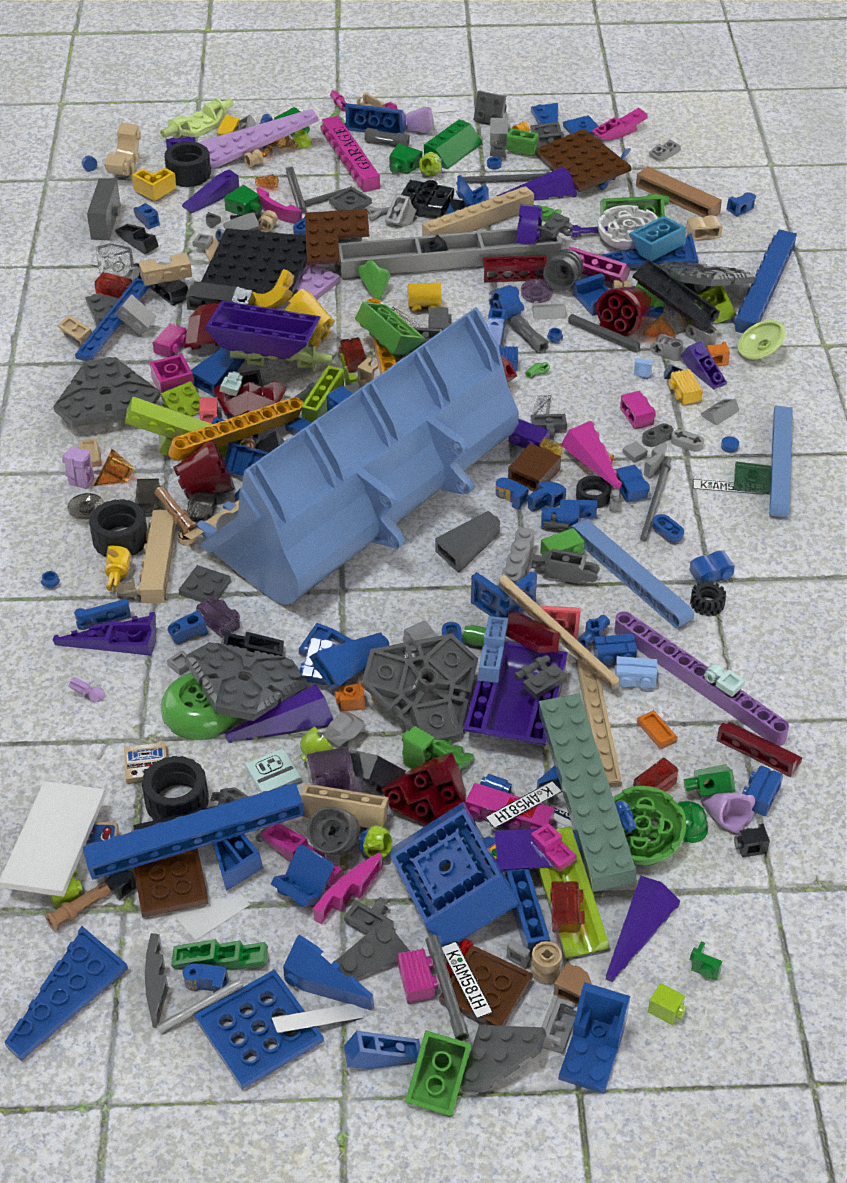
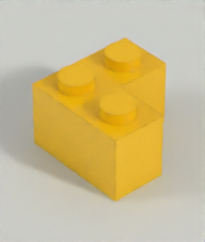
M142 168L132 174L134 191L153 201L176 189L175 173L166 168H162L155 173Z

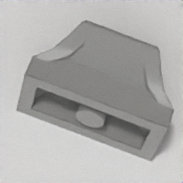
M395 194L385 217L386 223L397 226L411 225L416 210L411 204L410 197Z
M342 711L328 725L323 736L332 747L340 751L366 725L362 719L354 714Z

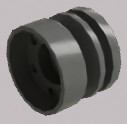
M563 249L556 252L547 262L543 271V276L548 286L559 291L572 287L583 272L584 265L582 259L573 250Z
M325 807L317 810L311 816L307 825V836L315 849L332 855H343L357 846L360 838V826L358 820L351 813L335 807ZM335 828H339V829H340V830L338 831V836H335V835H334V833H336Z

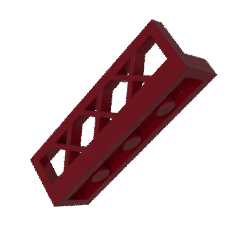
M547 255L483 257L484 283L545 281L543 275H536L535 272L544 270L548 262ZM506 271L513 273L510 276L503 275ZM521 271L528 272L526 276H521L519 273ZM487 272H495L496 275L494 277H487Z
M515 610L509 611L506 637L538 653L558 652L561 632Z
M731 722L727 724L722 723L718 729V742L790 778L802 762L803 757Z

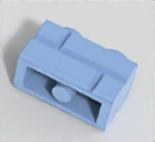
M617 656L615 675L620 679L619 686H633L643 689L655 688L657 659Z

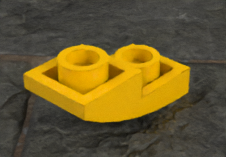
M225 115L218 128L217 136L236 131L240 118Z

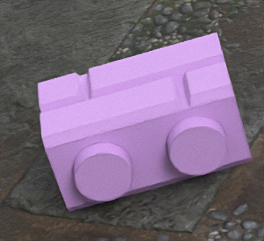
M72 446L62 457V462L65 463L66 467L65 476L68 478L69 485L86 489L94 480L89 450H80V448Z

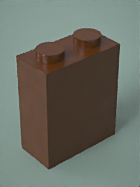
M530 443L508 467V479L535 492L538 490L539 483L551 481L559 472L561 456Z

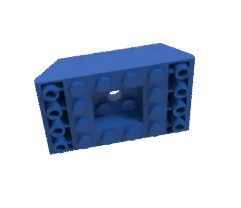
M464 802L391 847L390 856L424 924L431 935H438L441 946L455 941L457 943L461 942L520 905ZM447 863H451L450 869L446 872H442L443 866Z

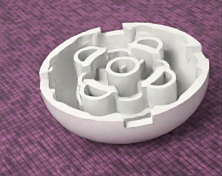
M616 206L607 209L601 217L599 216L598 231L601 238L608 245L616 249L629 251V249H636L629 233L658 219V217L648 209L646 211L638 209L639 206Z

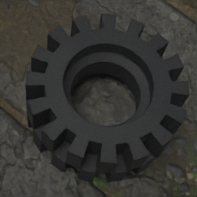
M703 581V584L699 582L697 585H694L690 599L691 608H695L694 611L696 613L700 611V615L706 613V616H710V613L713 616L716 613L720 614L721 610L724 609L726 601V590L724 591V587H719L718 583L714 585L713 581H710V584L707 581ZM702 597H710L714 600H706Z

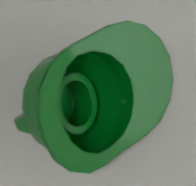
M692 801L677 803L679 807H682L686 817V833L683 841L690 843L700 842L708 833V823L704 809Z

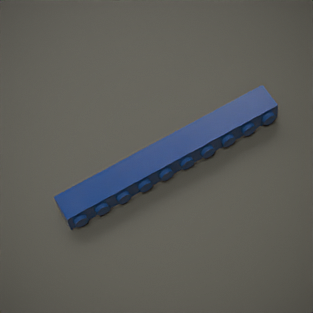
M779 229L777 234L773 235L768 250L764 254L763 261H761L759 269L756 271L755 283L751 284V287L748 288L747 297H744L742 306L740 305L738 315L735 316V332L744 333L754 324L761 322L795 247L797 233Z
M293 783L273 790L263 791L250 797H243L230 803L220 804L210 809L200 810L190 815L180 816L170 821L157 823L150 827L137 829L120 836H114L107 840L93 842L90 845L83 846V851L91 879L94 880L305 816L297 785Z

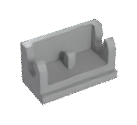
M553 995L541 1026L546 1031L542 1048L563 1054L577 1012L572 1010L575 1008L574 1003Z

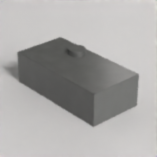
M98 179L87 212L91 240H110L116 218L120 214L121 206L117 179Z

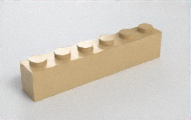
M153 510L152 518L148 520L150 530L146 532V541L148 543L144 544L145 557H142L143 570H140L139 573L141 584H137V595L141 596L142 603H165L177 524L174 523L173 516L168 510Z

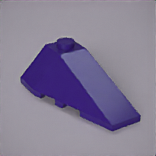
M230 169L216 175L185 201L182 207L188 212L194 213L224 199V197L240 187L239 175Z

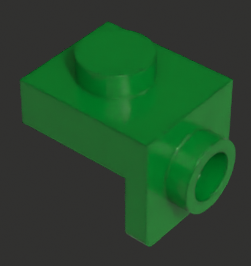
M701 941L699 947H694L689 959L693 961L691 971L699 973L705 978L717 981L723 961L704 954L705 942Z

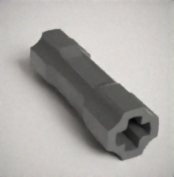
M367 128L364 135L367 142H380L395 146L397 144L409 146L410 135L394 134Z
M518 314L511 318L510 325L518 333H521L537 352L541 353L548 349L549 341L537 333L523 316Z

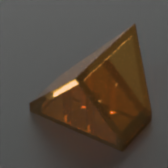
M661 315L643 329V336L658 337L660 334H665L676 338L677 333L665 317Z
M111 449L94 486L127 483L134 466L114 449Z

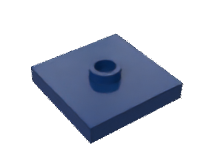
M589 115L563 121V127L570 134L585 129L593 136H596L592 133V130L599 126Z

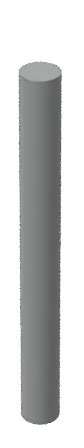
M238 978L156 1025L160 1034L242 988L241 980Z

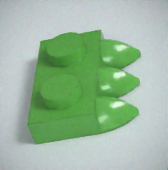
M451 739L434 740L435 758L452 752L459 769L469 767L470 762L474 758L473 754L461 753L463 747L451 745Z

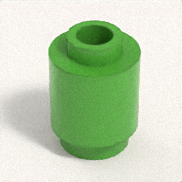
M466 625L463 632V641H467V644L483 647L486 628Z

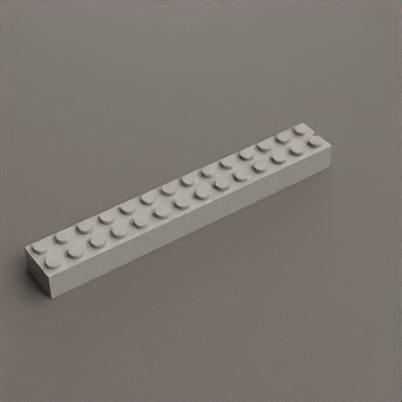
M517 228L442 234L439 236L446 242L448 251L422 253L424 250L422 246L434 240L435 235L338 243L339 266L342 278L360 276L358 268L361 265H365L368 260H373L379 268L388 270L390 274H398L403 272L482 266L483 257L547 255V260H550L556 252L561 250L562 246L559 235L553 239L540 234L539 240H536L535 244L516 243Z

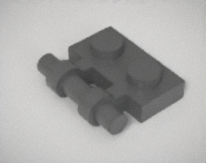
M547 655L534 659L533 663L528 666H522L518 672L514 673L517 681L522 678L525 679L523 681V688L535 699L567 681V674L555 663L549 667L545 665L550 662V658ZM535 670L539 671V673L535 675L532 674V672H534Z

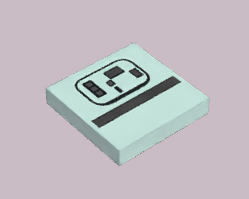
M283 748L245 764L247 772L260 793L282 787L283 785L301 782V776Z

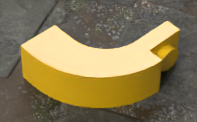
M283 269L275 287L265 294L253 292L256 298L254 306L275 309L289 301L293 294L289 287L293 284L294 275Z

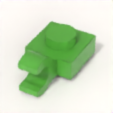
M540 206L543 208L542 221L547 222L556 213H562L560 209L554 210L547 206Z

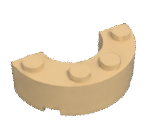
M120 124L117 131L115 155L108 154L104 163L108 173L129 176L135 171V164L139 161L138 149L139 140H141V131H139L138 125Z

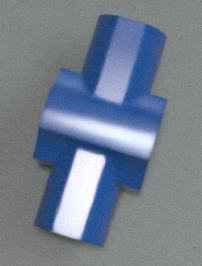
M600 615L596 619H589L586 622L585 632L578 638V642L585 648L593 644L594 637L603 636V631L610 625V619L606 615Z

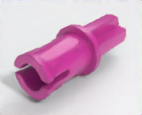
M332 90L330 97L334 100V104L339 106L342 111H346L343 108L346 104L344 97L336 90Z

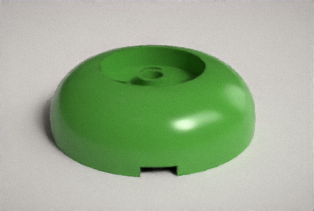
M192 673L177 678L166 689L161 701L163 722L171 729V732L182 738L206 740L218 737V733L226 729L230 730L239 718L215 713L201 690L202 684L198 685Z
M635 786L623 789L622 793L613 797L615 803L617 801L628 803L630 810L633 812L636 828L631 832H627L626 829L623 830L634 865L648 866L658 864L670 858L680 848L686 833V817L682 807H679L670 794L654 787ZM651 821L656 822L658 825L652 826Z

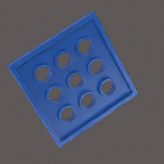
M275 969L194 1014L195 1021L241 1089L248 1087L324 1042V1037L316 1026L296 1029L297 1035L294 1037H287L285 1035L287 1031L277 1033L272 1020L276 1013L291 1015L305 1012V1010ZM265 996H271L273 998V1000L269 1003H263L261 1001V999ZM246 1007L253 1009L252 1013L248 1015L242 1014L241 1010ZM224 1019H231L233 1021L229 1026H222L220 1024ZM258 1024L265 1026L264 1030L260 1032L254 1031L253 1027ZM236 1036H242L245 1038L244 1041L239 1044L232 1042L233 1038ZM268 1042L277 1043L274 1049L264 1047ZM250 1053L257 1056L253 1061H246L244 1059Z

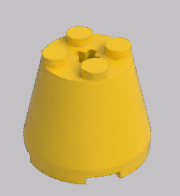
M301 289L289 300L290 304L286 307L285 311L321 316L308 343L317 348L323 338L327 339L330 336V328L335 323V320L309 291Z

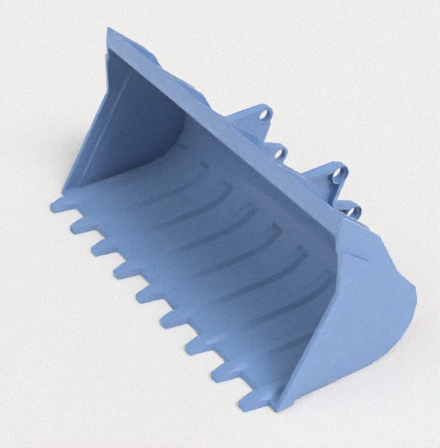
M475 307L247 468L243 475V486L239 491V510L234 512L238 516L217 532L216 528L202 520L198 522L196 527L204 531L201 534L206 539L199 546L208 553L213 552L269 598L278 603L288 605L301 598L373 542L395 549L404 545L403 533L396 523L439 490L462 495L474 490L473 481L464 471L513 434L519 424V411L507 384L499 346L479 309ZM228 501L223 505V509L231 511L237 505Z

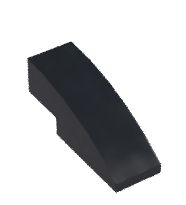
M125 224L115 230L116 234L125 242L142 252L148 253L159 247L156 236L146 233L144 227Z
M247 631L245 636L225 632L221 641L222 644L227 646L245 648L249 652L255 653V651H259L260 653L274 654V656H283L284 640Z

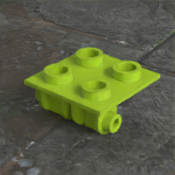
M191 381L160 394L164 400L162 404L165 408L168 407L173 411L188 416H194L199 413L201 397Z

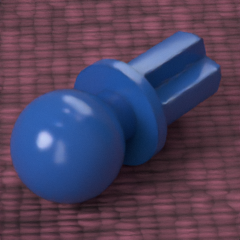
M617 801L615 805L622 827L627 832H631L636 828L633 812L630 810L628 803Z

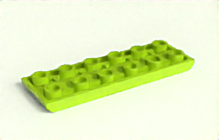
M570 826L555 829L562 835V842L577 855L576 862L560 872L555 867L539 868L538 872L565 959L609 949L607 935L573 830Z

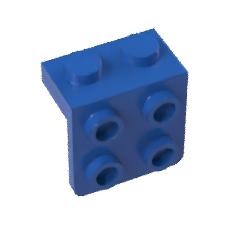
M461 175L457 176L456 193L460 199H463L466 208L489 200V188L486 184L472 191Z
M299 845L286 874L274 876L271 885L277 888L278 893L294 899L295 904L301 907L314 905L321 899L333 872L334 864L307 846Z

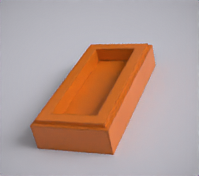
M654 710L637 718L638 725L660 750L677 742L678 737Z

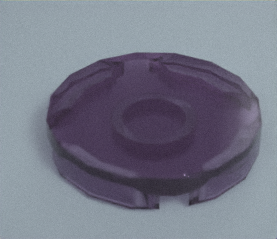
M529 280L521 286V296L526 301L543 303L552 297L553 288L548 286L544 280Z

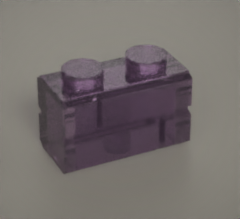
M212 595L196 607V611L200 612L206 625L221 638H223L225 632L233 633L240 627L239 613L235 609L231 610L223 599L219 600Z

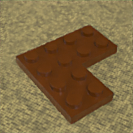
M368 209L305 213L307 264L340 263L338 239L370 237Z

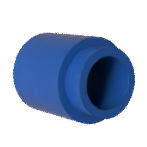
M488 774L486 777L483 776L480 782L481 785L509 794L512 790V784L508 783V780L492 774Z

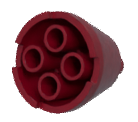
M637 286L613 288L604 292L598 298L595 307L600 321L599 325L625 337L630 336L638 330L651 307V297L642 288Z
M214 440L206 442L173 467L177 477L180 476L178 483L182 490L185 489L184 493L188 500L227 493L235 488L229 470Z

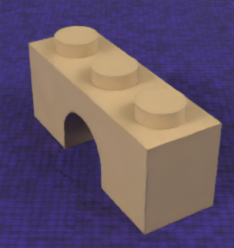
M187 254L170 256L171 262L165 265L156 263L155 259L140 261V275L144 285L148 286L192 277L191 263Z

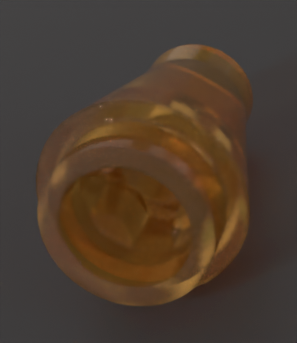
M274 174L255 178L256 186L270 189L278 187L279 180Z

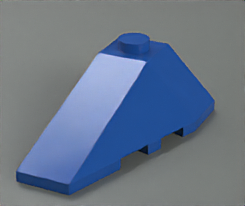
M299 934L283 965L285 981L290 986H296L302 991L372 1010L374 1007L373 994L354 977H346L339 968L340 965L333 961L331 964L321 955L323 950Z

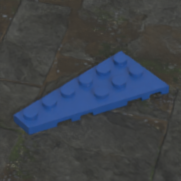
M692 234L686 236L684 245L652 262L657 266L664 263V261L699 263ZM629 249L626 252L616 251L602 255L603 257L627 264L629 269L640 268L647 261L646 258L640 256L636 249Z
M81 926L75 940L68 945L67 952L63 958L58 960L40 987L38 996L35 1000L31 1001L28 1011L23 1018L19 1019L5 1040L6 1047L22 1061L127 971V964Z

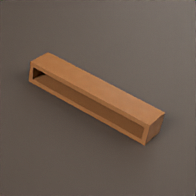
M648 166L637 173L636 187L651 194L669 196L670 203L701 217L717 216L721 211L722 199Z

